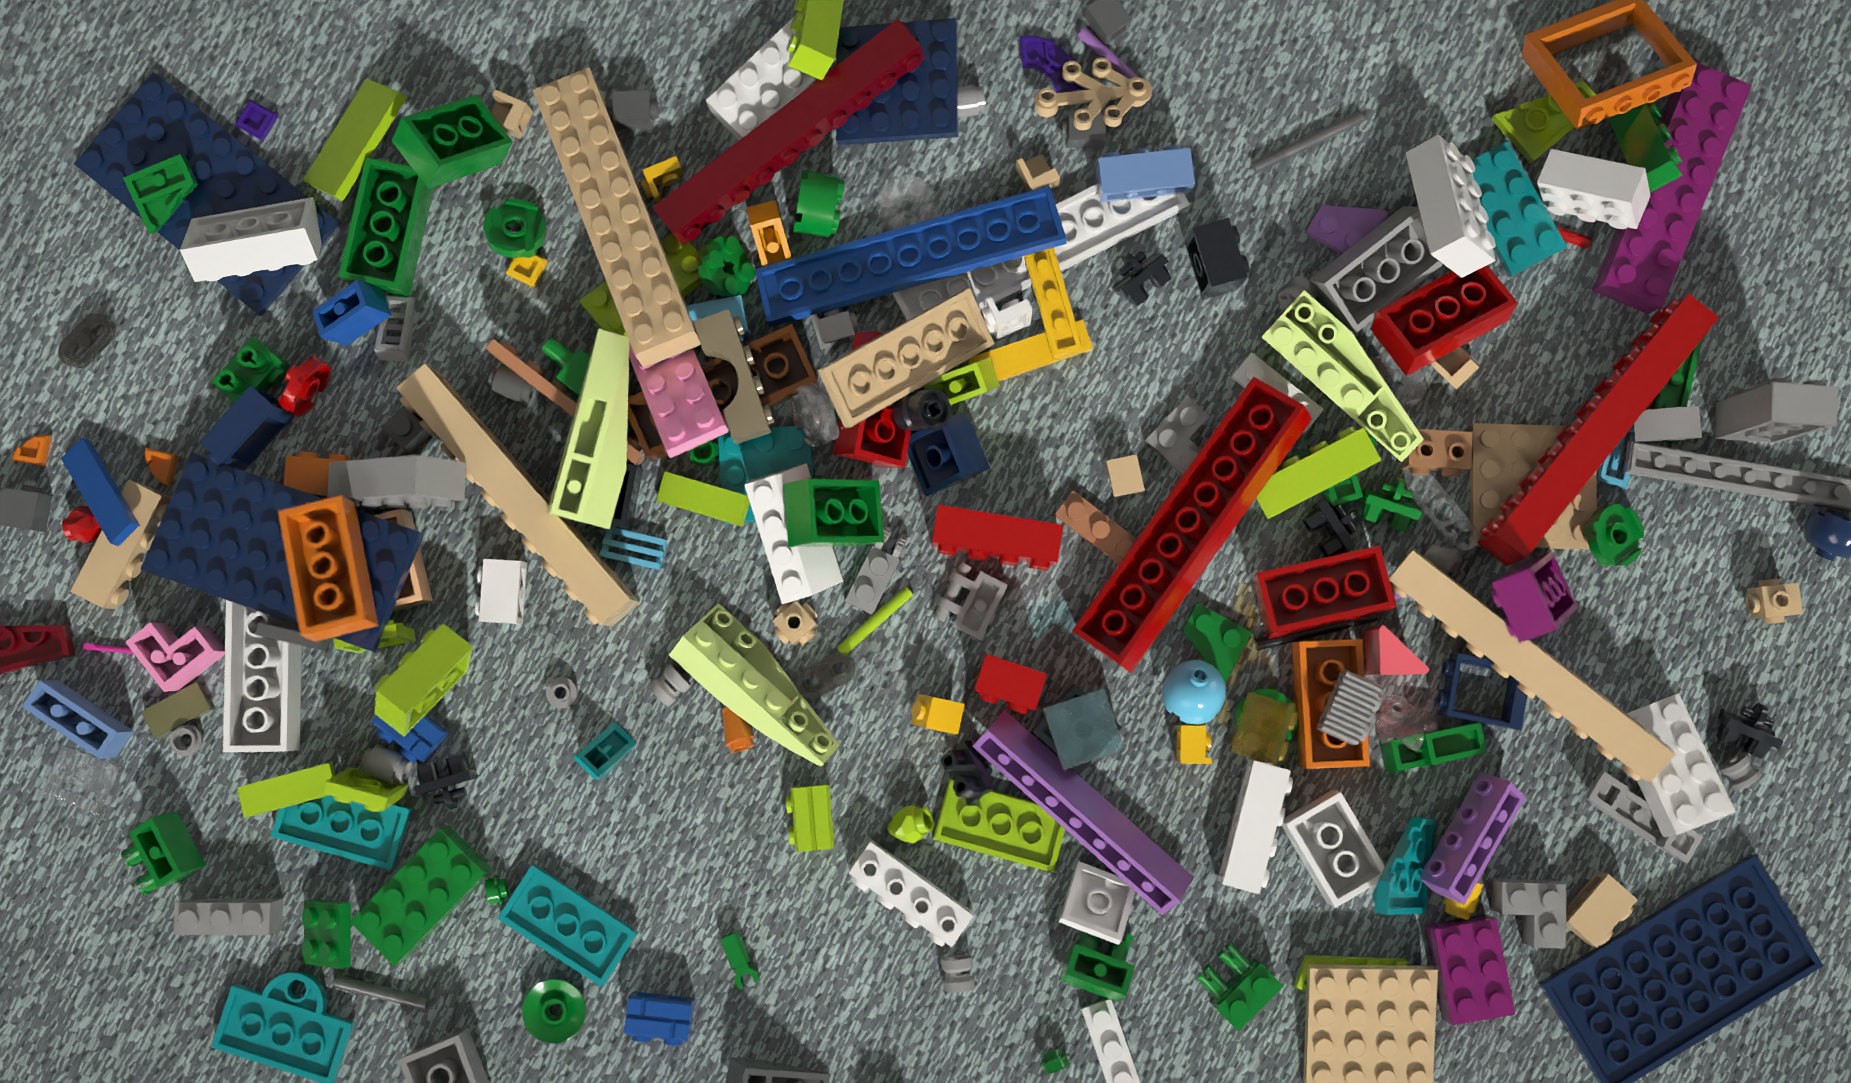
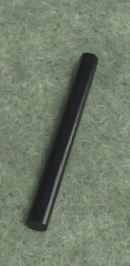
M1369 616L1267 639V636L1254 639L1257 651L1376 622L1378 621V616Z

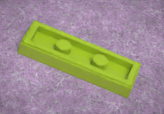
M666 471L664 472L656 500L738 526L744 525L750 504L748 495Z
M333 762L237 787L244 818L330 796L323 793L326 781L336 775Z

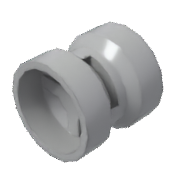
M672 663L664 669V674L660 678H654L647 684L656 697L667 707L676 701V696L680 692H686L692 686Z
M971 955L941 958L942 970L945 971L946 978L943 980L944 992L957 993L975 989L974 978L970 975V969L973 967Z

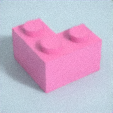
M150 622L125 642L163 691H180L225 655V646L214 632L207 627L194 626L178 639L166 623Z

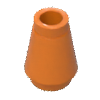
M728 707L723 708L725 746L729 747L731 753L741 752L754 747L753 739L755 735L749 723L736 715Z

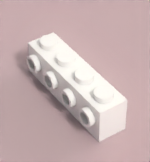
M1248 759L1217 880L1221 884L1260 894L1261 887L1265 888L1267 886L1270 871L1266 867L1269 857H1273L1276 852L1277 839L1274 836L1277 826H1281L1284 820L1285 808H1282L1284 796H1288L1292 789L1293 778L1289 777L1291 770Z
M872 839L848 872L853 876L850 880L853 884L863 891H866L868 888L878 894L877 901L890 910L894 906L904 913L902 918L915 928H918L919 925L930 931L927 936L941 947L945 943L953 947L974 916L971 910Z

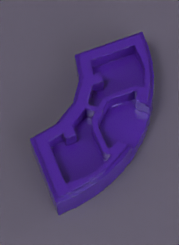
M1019 36L1022 68L1035 69L1045 74L1052 82L1056 93L1086 90L1074 82H1067L1063 79V65L1068 61H1075V59L1055 45V42L1037 36Z

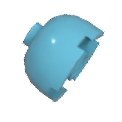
M1189 660L1176 665L1169 672L1162 687V701L1166 710L1170 714L1173 711L1177 716H1180V721L1189 724L1210 722L1220 712L1226 697V684L1221 673L1213 665L1202 660Z

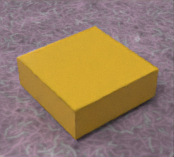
M534 255L531 258H513L506 274L535 288L548 261L538 255Z

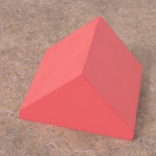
M1384 625L1370 626L1364 631L1365 675L1426 674L1430 670Z

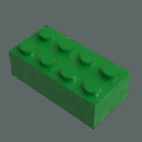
M371 158L365 159L338 276L349 285L356 280H360L383 289L384 292L410 297L435 188L428 189L411 166Z
M450 826L440 828L351 919V924L393 966H396L405 961L493 869Z

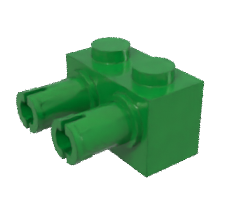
M253 336L211 383L235 403L250 386L267 392L272 385L280 384L285 379L286 370L290 365L265 342Z
M551 337L543 346L542 351L548 355L549 360L562 369L556 378L569 390L570 394L578 399L592 350L587 354L580 348L574 353L556 338Z
M177 811L151 817L132 830L129 835L134 844L121 852L122 859L131 855L123 861L129 867H135L142 860L144 861L148 872L136 878L135 884L139 886L145 882L143 886L138 888L145 895L150 894L156 888L182 882L206 866Z
M1082 931L1078 945L1074 944L1067 950L1059 981L1119 1002L1127 997L1135 965L1126 962L1134 936L1126 933L1119 944L1111 942L1107 956L1096 952L1099 937Z
M1229 942L1224 947L1231 953V956L1223 949L1219 951L1217 956L1236 974V977L1227 984L1212 966L1207 964L1202 969L1209 978H1206L1199 971L1195 979L1214 997L1210 1003L1239 1032L1284 986L1257 959L1254 958L1252 961H1249L1234 946L1233 942Z

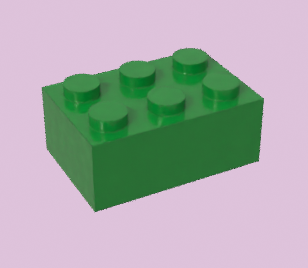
M478 95L402 117L392 139L394 145L428 189L502 164L513 143Z
M804 479L783 484L788 547H846L884 542L879 480Z

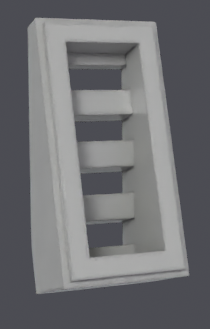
M385 295L389 308H406L405 313L391 312L392 316L378 324L374 351L380 360L409 362L415 298ZM389 320H404L403 324H390ZM388 332L401 333V337L388 336Z

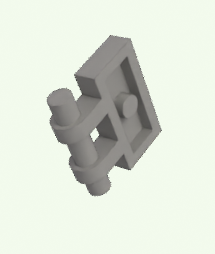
M960 562L956 572H952L948 579L951 582L944 596H940L936 603L938 608L933 617L941 622H945L949 612L957 615L958 617L953 628L980 641L1008 585L981 571L974 582L967 578L972 567ZM962 587L970 591L963 607L954 603Z

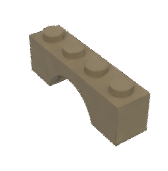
M728 309L693 321L705 355L707 357L721 358L729 362L737 371V393L733 401L723 410L732 440L735 444H739L772 433L769 424L774 423V419L769 405H762L759 395L765 392L759 375L754 377L752 375L749 365L755 362L749 345L745 347L742 345L740 335L745 334L739 316L733 318L732 313Z

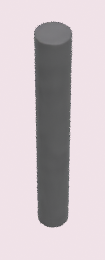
M340 975L336 976L333 984L334 988L424 1010L427 1009L429 997Z

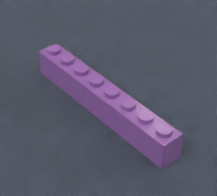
M1003 710L972 747L1160 914L1164 915L1179 903L1194 877L1007 711Z

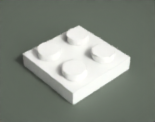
M1078 861L1073 872L1059 922L1119 944L1123 938L1135 890L1119 876Z

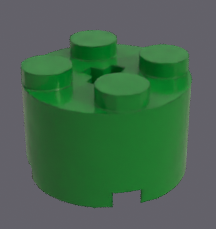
M802 170L793 232L830 237L831 234L836 235L841 210H835V205H840L845 180L839 179V176Z

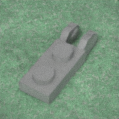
M887 525L883 528L884 542L876 543L875 547L872 546L845 599V602L873 615L900 561L898 558L909 536L902 534L896 542L892 555L882 551L884 543L891 535L892 528Z

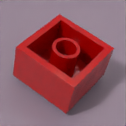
M985 654L973 690L979 692L978 699L996 704L997 700L1001 699L1008 702V709L1026 714L1028 709L1036 710L1047 674Z

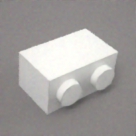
M483 559V566H479L477 575L478 584H481V597H477L475 603V613L479 615L480 622L523 624L527 574L526 562Z

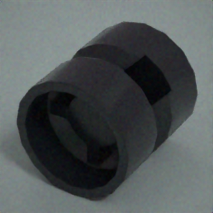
M937 389L914 390L893 402L892 415L898 427L907 431L938 430L943 428L950 418V402L947 396Z

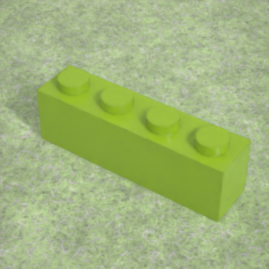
M844 0L795 1L793 9L797 13L790 26V30L794 33L791 35L786 51L790 52L788 66L823 80L835 60Z
M1352 426L1337 434L1340 440L1330 445L1325 440L1309 449L1311 455L1300 460L1299 456L1296 455L1281 463L1283 470L1273 474L1256 497L1267 519L1382 461L1364 427L1356 430L1355 426Z

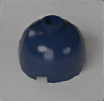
M1814 505L1805 523V535L1808 541L1817 547L1815 554L1834 561L1836 556L1851 558V518L1832 511L1833 514L1827 512L1825 515L1818 512L1821 506Z

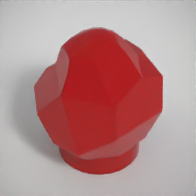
M77 506L62 521V530L71 541L94 542L102 531L89 506Z

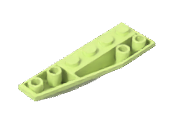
M1306 290L1296 298L1262 336L1267 343L1360 426L1364 427L1370 435L1401 462L1424 440L1352 331Z
M602 329L597 330L547 513L610 529L627 463L628 337Z
M719 603L683 635L669 654L674 661L736 715L769 738L805 759L822 766L840 746L767 647Z

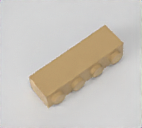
M128 480L122 495L140 526L120 546L110 544L104 532L101 531L70 592L102 608L117 609L118 606L126 601L129 595L127 588L132 578L137 577L142 571L140 569L143 563L142 559L150 548L171 500V497L143 483Z

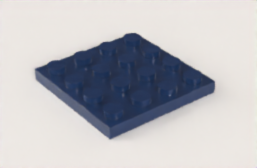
M956 18L902 22L920 43L925 59L921 61L917 69L907 72L900 77L891 89L882 91L874 97L866 108L857 110L848 117L846 123L836 129V142L838 145L959 137L958 23ZM891 23L840 27L836 49L837 65Z

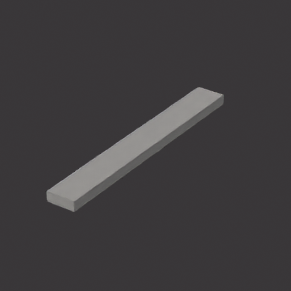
M1633 441L1627 443L1623 473L1851 511V479Z

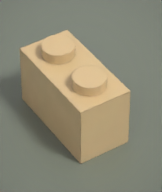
M1597 871L1566 907V926L1586 944L1597 948L1611 938L1613 934L1612 929L1619 921H1623L1630 916L1633 911L1632 906L1638 899L1611 875Z

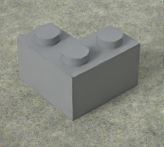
M1491 878V910L1500 914L1522 915V943L1533 948L1566 949V884L1554 880Z

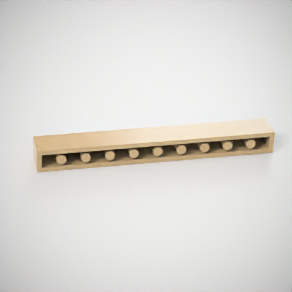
M1412 548L1389 575V580L1392 582L1391 588L1394 592L1404 599L1407 595L1418 602L1415 607L1428 618H1431L1432 615L1436 616L1443 622L1440 627L1454 638L1460 635L1469 643L1466 647L1479 658L1485 655L1494 662L1491 667L1506 679L1509 675L1520 682L1517 687L1532 699L1537 695L1546 702L1543 706L1544 709L1557 719L1563 716L1572 723L1569 728L1585 740L1588 736L1598 743L1595 748L1606 758L1612 760L1616 757L1625 765L1622 769L1636 781L1643 778L1650 783L1676 755L1671 747L1532 639L1518 643L1516 636L1512 637L1509 634L1505 625V618L1416 549Z

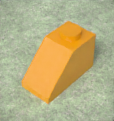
M776 200L746 207L762 267L792 259Z

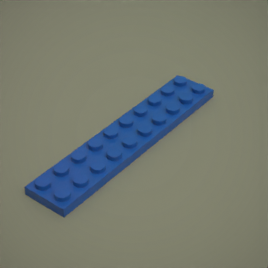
M1047 186L755 269V274L769 327H774L806 318L813 314H820L1065 245L1067 242L1051 188Z

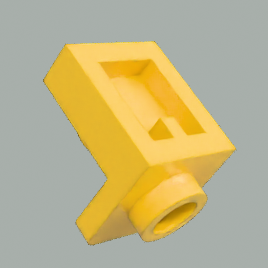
M677 156L643 169L642 171L646 179L641 181L647 198L654 197L656 203H659L662 198L657 186L660 184L663 187L671 186L680 180V176L684 175Z

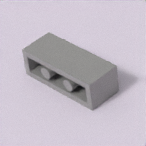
M189 898L178 901L174 904L173 935H271L282 931L283 899Z

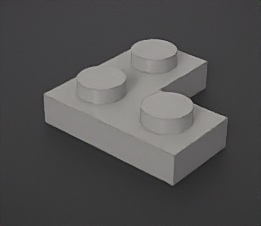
M1187 395L1146 438L1145 442L1183 476L1201 450L1189 438L1210 416Z

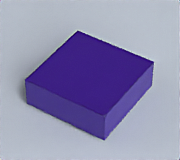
M250 99L236 121L235 126L264 142L279 116Z

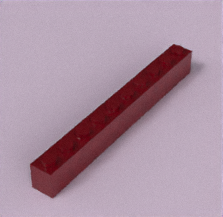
M899 19L895 20L826 73L823 80H817L652 208L681 245L696 239L700 235L701 230L710 223H715L722 219L727 210L735 204L744 202L750 193L760 185L770 182L775 173L785 166L792 165L801 153L809 147L818 145L831 130L843 126L848 117L857 110L866 108L872 99L882 91L891 89L896 81L905 73L917 69L921 61L925 59L920 43Z

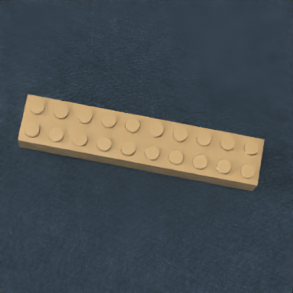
M590 67L533 89L539 109L638 361L645 368L701 345L607 105Z
M423 364L396 387L402 394V397L399 399L400 402L411 413L415 412L423 419L420 425L432 437L435 435L443 442L440 448L450 459L466 463L465 477L471 483L476 482L484 489L481 495L491 506H496L504 512L501 518L512 530L516 529L525 536L521 539L524 545L533 554L537 553L545 559L542 563L544 568L553 577L557 576L566 583L562 588L574 601L578 600L586 606L583 612L592 623L613 627L640 603L567 518L547 513L550 498L441 373L427 364Z

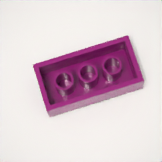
M1553 551L1515 565L1492 582L1494 587L1491 589L1493 599L1497 606L1503 607L1507 616L1505 618L1506 628L1512 637L1516 636L1518 643L1557 630L1578 609Z

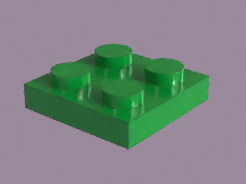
M321 899L304 900V911L302 913L304 925L302 954L304 964L335 969L350 968L351 902Z

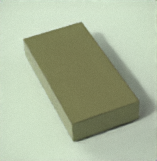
M195 682L142 710L141 713L154 739H159L171 733L177 727L186 725L214 710V707L202 683Z

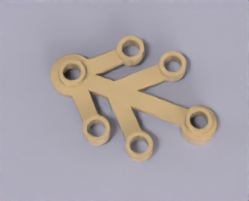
M1097 58L1093 62V76L1098 79H1106L1117 86L1107 87L1082 73L1078 62L1068 61L1063 65V79L1067 82H1074L1086 90L1056 93L1053 89L1044 88L1035 96L1034 109L1040 116L1051 117L1057 113L1059 106L1091 102L1086 109H1079L1074 114V126L1078 130H1087L1091 127L1092 120L1110 100L1121 99L1117 105L1108 106L1104 113L1105 124L1110 127H1116L1121 124L1122 117L1132 106H1142L1151 98L1152 86L1144 78L1133 77L1129 79L1111 69V62L1108 59ZM1080 118H1085V119H1087V120H1086V121H1081V120H1079V119H1080Z

